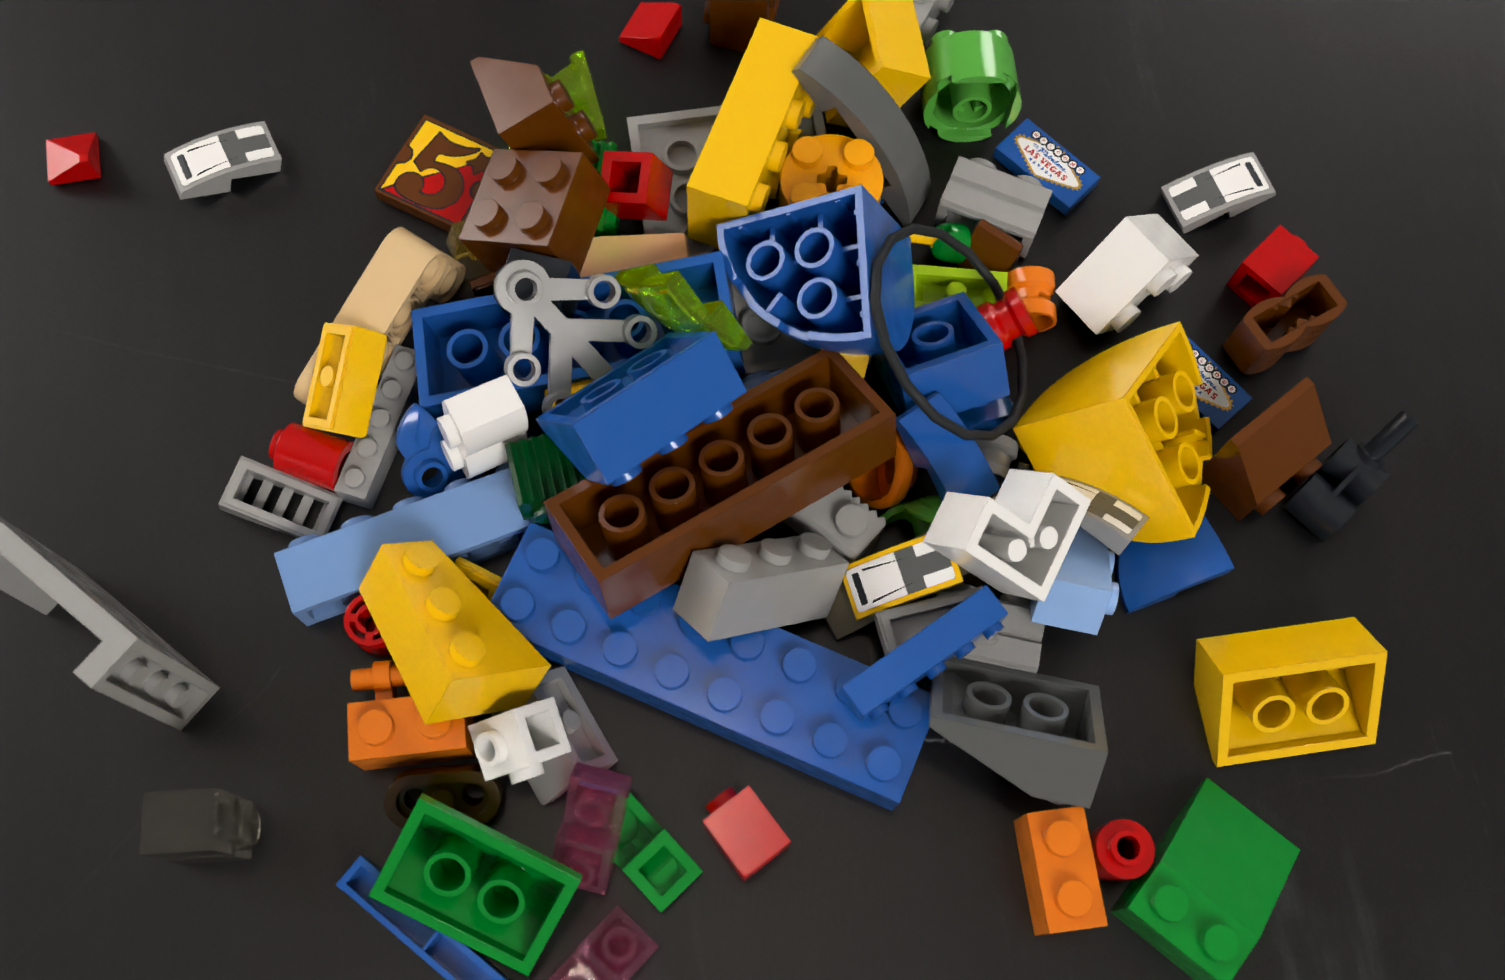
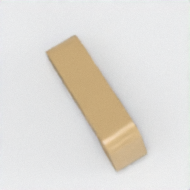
M397 227L382 241L333 323L358 326L383 333L387 336L379 375L380 379L395 345L402 344L412 327L411 310L424 308L429 298L440 304L448 302L460 289L465 278L466 268L462 263L406 228ZM319 345L299 376L294 388V397L305 405L308 399Z

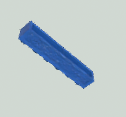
M360 855L335 884L446 980H510L478 951L369 897L368 895L382 870L369 858Z

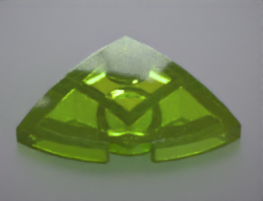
M655 264L621 270L614 277L623 290L641 308L675 332L715 331L725 350H747L752 344V341L723 300L702 303L679 270L662 274Z

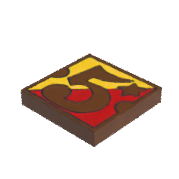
M424 114L374 189L377 199L459 237L493 150L500 148Z

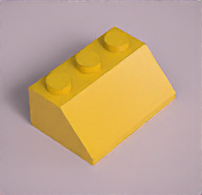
M1355 617L1196 639L1194 688L1212 761L1216 767L1376 744L1388 651Z

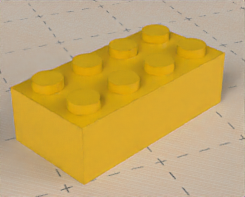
M759 19L686 186L688 238L719 248L716 225L764 212L769 198L778 199L780 174L785 158L792 150L796 140L802 137L803 130L798 129L802 118L810 119L816 107V104L792 73V70L818 36L767 19Z

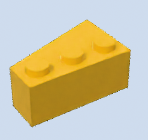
M432 540L381 545L359 587V591L424 724L489 714L524 706L551 667V664Z

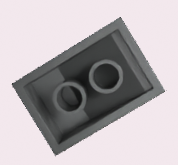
M952 657L946 661L945 665L948 668L930 680L929 727L1031 797L1045 799L1057 805L1069 804L1090 809L1108 756L1099 686L963 658L958 660L957 657Z

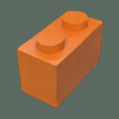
M1076 806L1026 813L1013 820L1034 936L1108 926L1084 807Z

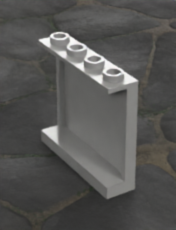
M0 517V590L45 615L59 603L102 640L73 673L92 689L181 731L220 687L81 569Z

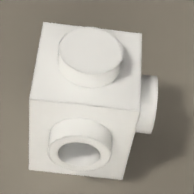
M554 696L506 711L468 726L475 754L479 760L485 781L508 774L511 784L522 782L544 774L542 762L571 752Z

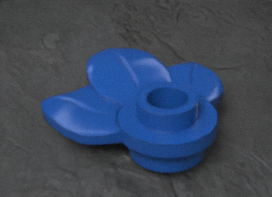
M413 403L402 417L396 432L395 442L405 458L401 468V479L404 486L414 496L427 498L444 492V488L448 484L466 478L462 468L456 471L451 469L440 444V441H443L444 438L437 422L425 408L417 403ZM432 467L438 469L432 478L425 481L422 480V475L427 469ZM483 472V473H481V474H479V475H476V476H474V477H472V478L475 479V480H477V479H478L479 477H481L485 472Z

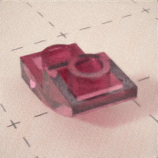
M580 762L576 763L570 775L564 819L556 835L553 860L583 875L577 888L605 895L619 845L633 777Z
M617 905L576 947L575 952L548 980H631L658 950L659 946Z

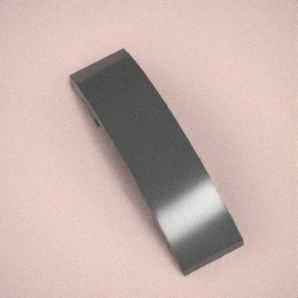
M826 37L816 38L792 70V73L821 112L836 108L857 139H864L872 145L875 152L874 155L878 159L884 175L881 196L903 226L910 225L931 193L929 167L913 128L891 95L864 66Z

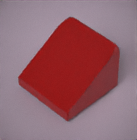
M641 2L619 36V42L661 60L682 26V6L673 2Z

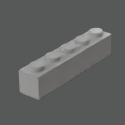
M398 344L395 345L376 390L367 435L365 438L356 437L334 488L335 493L342 497L345 502L373 510L398 450L395 439L400 421L409 407L419 400L414 349Z

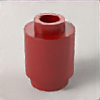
M1117 819L1101 825L1089 833L1097 874L1100 880L1117 883L1134 879L1146 873L1151 867L1155 855L1154 843L1149 832L1139 823L1129 819ZM1117 843L1123 848L1124 858L1118 853Z

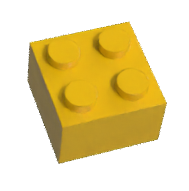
M847 0L816 35L818 38L826 37L855 58L879 81L899 108L931 79L913 0ZM836 108L825 111L827 123L849 127Z

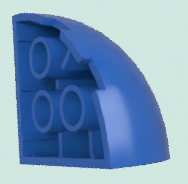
M863 185L716 225L719 250L723 251L727 275L730 281L737 286L748 306L762 319L792 339L817 349L848 355L884 354L880 346L870 304L872 263L887 235L902 228ZM910 236L894 243L882 268L881 304L890 341L895 352L901 350L908 342L914 319V279Z

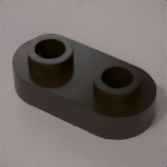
M480 764L411 768L401 772L394 778L385 794L384 807L389 819L396 826L403 829L417 803L409 797L408 790L418 788L427 796L484 824L492 819L498 811L503 795V787L499 777L485 781ZM469 784L479 785L483 789L484 795L480 798H472L467 795L464 787Z

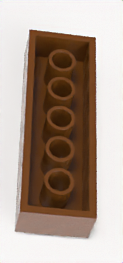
M823 349L753 387L732 401L733 410L723 418L710 424H703L701 422L686 432L688 440L679 448L663 455L655 453L640 463L642 471L630 481L619 486H612L611 484L605 485L584 479L543 503L556 541L611 620L684 578L693 551L717 548L724 544H743L896 456V414L839 352Z

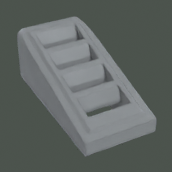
M241 455L218 505L222 511L299 538L310 534L320 536L328 534L343 498L333 492ZM253 479L263 481L253 504L244 503L243 500ZM273 486L283 488L273 512L264 511L263 507ZM293 493L302 495L303 498L293 520L290 521L282 518ZM316 500L324 503L313 529L302 525L313 501Z

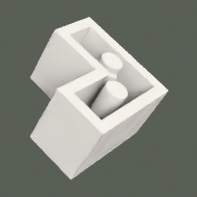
M1158 213L1127 216L1055 292L1096 335L1114 329L1120 333L1140 315L1141 311L1137 306L1149 294L1155 297L1165 289L1171 293L1182 285L1193 272L1188 266L1199 255Z
M1009 469L995 500L985 496L947 491L923 543L1001 593L1045 602L1092 500L1054 473Z

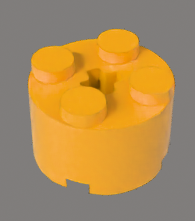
M823 134L799 138L793 144L792 150L785 158L781 169L778 208L858 185H863L880 204L884 181L881 165L874 155V148L864 139H853L838 134Z

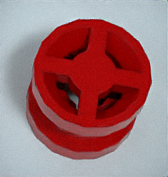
M1014 286L1004 292L1001 300L993 304L984 302L977 306V310L1003 342L1004 351L1011 348L1013 340L1022 335L1031 337L1039 333L1031 314Z

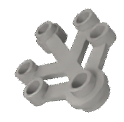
M523 259L507 263L496 276L494 283L495 297L499 305L510 313V355L505 360L504 373L508 375L511 382L521 387L533 385L540 377V362L532 355L534 318L549 333L548 395L542 402L543 413L550 410L558 399H567L571 396L572 358L593 381L613 369L588 341L625 342L629 346L645 349L656 340L657 327L649 317L633 314L626 319L566 318L551 302L558 300H587L595 307L602 309L611 308L619 301L621 296V287L612 276L595 274L589 279L549 278L542 266L533 261ZM522 278L530 279L533 284V292L526 299L518 298L515 293L516 283ZM600 281H606L610 286V295L606 300L599 302L594 296V288ZM642 321L646 326V335L642 340L634 341L631 337L632 326ZM520 359H528L531 363V372L525 378H516L513 373L515 363Z

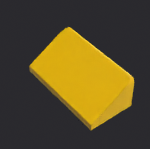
M325 322L302 423L304 427L365 438L387 343V336L385 334L358 326Z

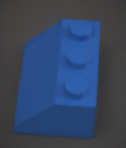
M715 331L669 332L651 346L641 350L537 417L536 421L587 480L605 485L619 486L636 477L642 471L640 463L655 453L659 455L667 454L682 446L688 440L686 432L701 422L703 424H710L729 414L733 410L731 402L746 393L747 390Z

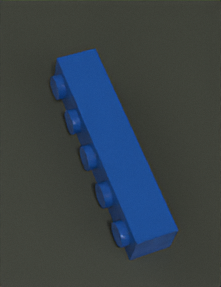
M985 585L841 687L839 694L860 722L868 716L871 721H874L890 709L887 703L898 696L902 701L919 688L916 682L926 675L932 680L948 668L945 662L950 658L956 656L960 660L976 648L973 642L984 635L988 640L1004 628L1001 622L1009 613L989 587Z

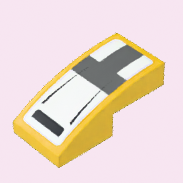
M926 535L850 563L843 577V583L856 621L874 616L875 612L907 605L910 601L962 585L964 581L958 564L923 543Z

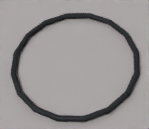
M914 223L887 235L872 263L870 304L880 346L902 389L932 422L963 440L994 441L1017 424L1028 395L1027 355L1022 336L1013 340L1018 359V393L1008 419L991 431L967 430L939 414L910 381L891 344L881 304L882 268L894 243L913 234L938 238L967 258L990 286L997 301L1003 298L1004 292L998 280L971 248L943 229Z

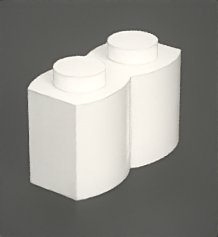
M507 374L442 401L444 415L436 418L444 438L443 441H440V444L451 469L456 471L462 468L467 479L508 462L505 444L508 442L528 439L526 435L528 430L527 413Z

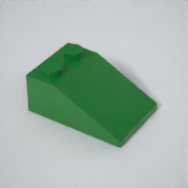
M1206 777L1155 846V855L1151 867L1146 873L1130 881L1109 912L1192 979L1232 980L1260 939L1300 849Z

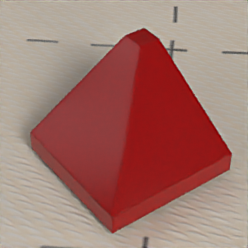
M96 132L46 140L48 182L51 186L101 178L99 138Z

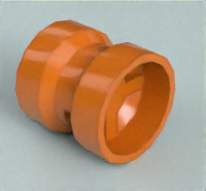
M1024 266L1009 271L1007 273V290L1013 286L1016 288L1031 314L1038 331L1043 332L1054 327L1057 322V310L1055 304L1050 301L1056 289L1053 271L1041 266Z

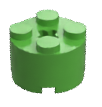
M943 30L931 38L930 47L925 51L931 79L919 89L923 119L926 126L929 128L931 125L937 129L938 137L951 142H974L992 136L991 129L1003 122L1005 128L1012 124L1019 115L1022 100L1013 51L1005 33L1000 30H969L957 33L952 30Z

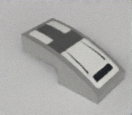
M265 121L217 131L194 139L164 154L165 165L180 200L230 192L231 179L280 172L282 158Z
M1254 152L1214 163L1161 187L1162 195L1183 234L1225 213L1231 218L1276 195L1274 187Z
M1058 476L1092 500L1080 527L1117 555L1123 552L1150 518L1132 505L1104 490L1078 480Z

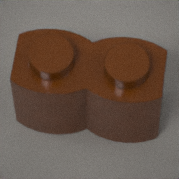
M1326 274L1308 276L1296 282L1283 297L1266 299L1252 307L1228 336L1222 347L1242 374L1248 375L1262 372L1273 366L1285 352L1297 351L1312 344L1343 312L1348 302Z

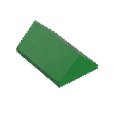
M422 793L368 896L529 976L580 884L583 875Z

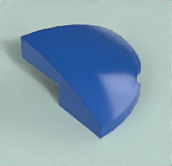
M1204 515L1194 538L1164 543L1130 541L1123 552L1117 555L1116 582L1119 584V597L1124 612L1129 614L1174 597L1182 590L1225 575L1235 567L1216 532Z

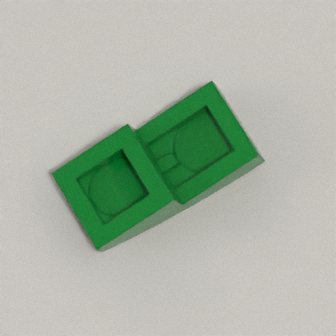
M621 785L580 824L660 913L703 872L624 785Z

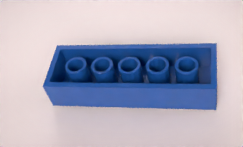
M723 251L602 273L612 276L618 281L621 287L619 301L611 308L602 309L591 305L587 300H579L573 318L626 319L633 314L643 315L652 319L656 324L657 337L655 341L669 332L715 331L737 373L746 372L732 285L726 272ZM591 276L581 277V278H582V279H589ZM600 281L594 288V296L599 302L604 301L610 295V286L606 281ZM494 294L411 310L419 405L425 408L436 422V418L444 415L442 401L505 375L504 363L510 355V319L494 299ZM640 321L632 326L631 337L634 341L642 340L646 335V326ZM535 324L533 328L532 355L540 362V377L533 385L521 387L511 382L525 407L526 413L542 410V402L545 398L544 390L548 389L549 333L544 327ZM588 341L612 368L617 367L643 350L629 346L625 342ZM572 358L571 383L592 379ZM528 359L518 360L513 367V373L519 379L525 378L531 372V363Z

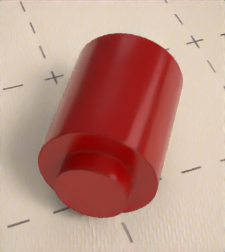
M292 422L284 430L279 429L274 434L269 446V457L273 459L274 469L334 491L354 442Z

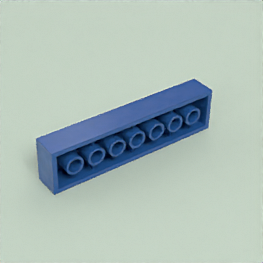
M530 522L491 599V603L547 661L561 667L565 666L570 671L890 811L900 803L929 730L930 692L918 688L902 701L897 696L887 703L890 709L874 721H871L868 716L860 722L839 692L845 683L870 666L781 628H773L708 642L673 610L681 587L675 583L610 620L556 541L554 532Z

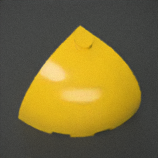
M1179 321L1123 341L1080 364L1046 389L1012 429L1017 436L1019 447L1027 455L1035 471L1054 473L1057 476L1095 486L1120 498L1150 517L1131 541L1164 543L1195 537L1202 523L1210 494V487L1207 484H1201L1203 461L1210 460L1213 457L1210 417L1200 418L1194 387L1203 385L1191 345Z

